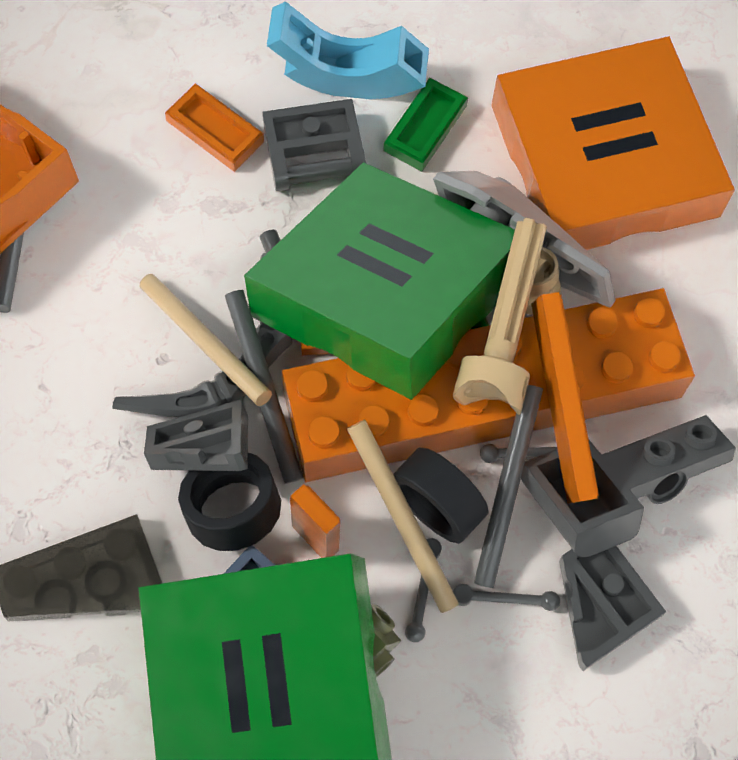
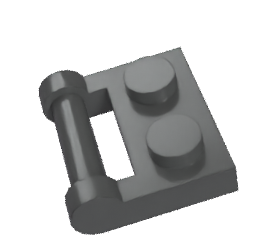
M352 99L262 112L275 191L289 190L292 184L349 176L363 162L366 163ZM344 149H347L348 152L347 158L287 166L285 158Z

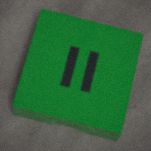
M363 162L244 275L249 309L254 319L304 345L322 349L333 354L349 365L354 371L412 400L453 355L462 337L474 325L485 319L496 307L515 229Z
M350 553L138 587L156 760H392L384 699L381 695L374 670L373 649L375 631L365 558Z

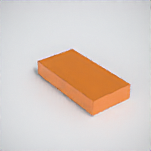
M196 83L165 112L168 123L234 172L264 143V133Z
M303 484L290 495L292 527L321 558L334 556L339 551L340 518L308 485Z

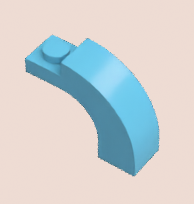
M286 1L272 7L267 47L286 60L284 75L293 81L321 93L360 99L390 98L404 95L426 86L429 48L403 26L373 37L347 38L331 34L319 28Z

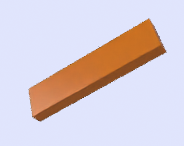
M559 292L542 294L531 303L567 503L598 499L599 493L562 295Z

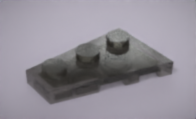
M135 514L1 564L0 607L3 617L9 622L71 618L73 615L105 614L106 616L126 615V612H141L138 587L162 584L138 515Z

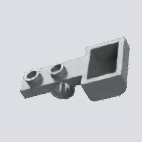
M704 415L604 454H601L589 440L599 493L598 499L567 503L558 449L525 461L521 480L576 555L589 557L630 541L638 534L644 506L638 498L646 495L654 504H662L672 500L685 488L689 478L731 462L736 447L707 415Z

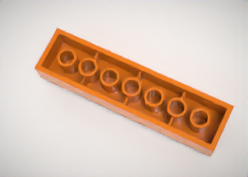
M664 288L615 298V302L610 308L596 302L564 309L585 420L682 398L694 379L695 374ZM533 316L524 318L515 358L512 363L530 373L528 385L543 388L533 431L553 427L534 318ZM491 325L469 330L457 344L453 355L412 400L354 371L339 358L282 370L284 398L305 483L367 469L347 431V428L362 420H366L388 464L407 460L419 447L428 448L439 453L510 437L516 412L509 403L500 400L483 399L464 406L453 399V392L462 358L473 355L484 356Z

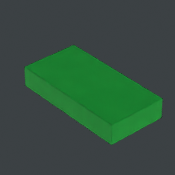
M429 77L426 86L420 90L385 140L383 151L423 172L467 107L468 97Z

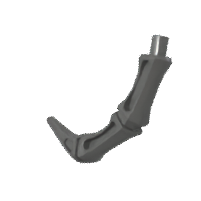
M268 230L260 235L261 243L266 252L261 255L260 259L281 240L277 230ZM260 322L256 331L269 368L291 346L292 338ZM242 355L239 360L247 367L244 355ZM220 371L214 375L213 381H203L192 389L177 393L115 397L112 409L165 417H181L243 399L246 394L223 371Z

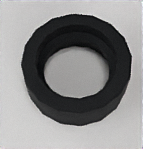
M417 448L393 474L413 514L433 532L449 542L457 544L463 542L489 514L485 499L471 480L442 455L428 448Z
M249 452L248 469L242 471L189 470L180 484L178 502L191 534L203 546L217 551H239L257 544L272 531L280 517L282 500L269 465L257 455ZM231 483H248L257 486L259 489V494L253 504L240 514L229 518L214 519L202 513V506L207 498L223 486Z

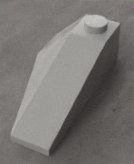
M478 171L438 172L433 180L438 195L512 229L516 228L517 221H523L524 218L534 219L536 223L545 224L547 229L542 247L551 250L557 257L561 287L609 308L613 305L615 296L609 270L510 182L501 177L493 178Z

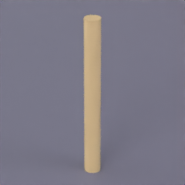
M148 274L143 277L140 282V288L257 406L266 404L272 396L271 390L154 274Z
M366 420L347 428V431L441 613L455 608L459 602Z

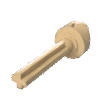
M524 218L523 221H517L484 356L473 355L462 358L453 392V399L464 406L483 399L500 400L509 403L518 415L521 414L530 373L512 362L515 358L547 229L545 224L536 223L534 219Z

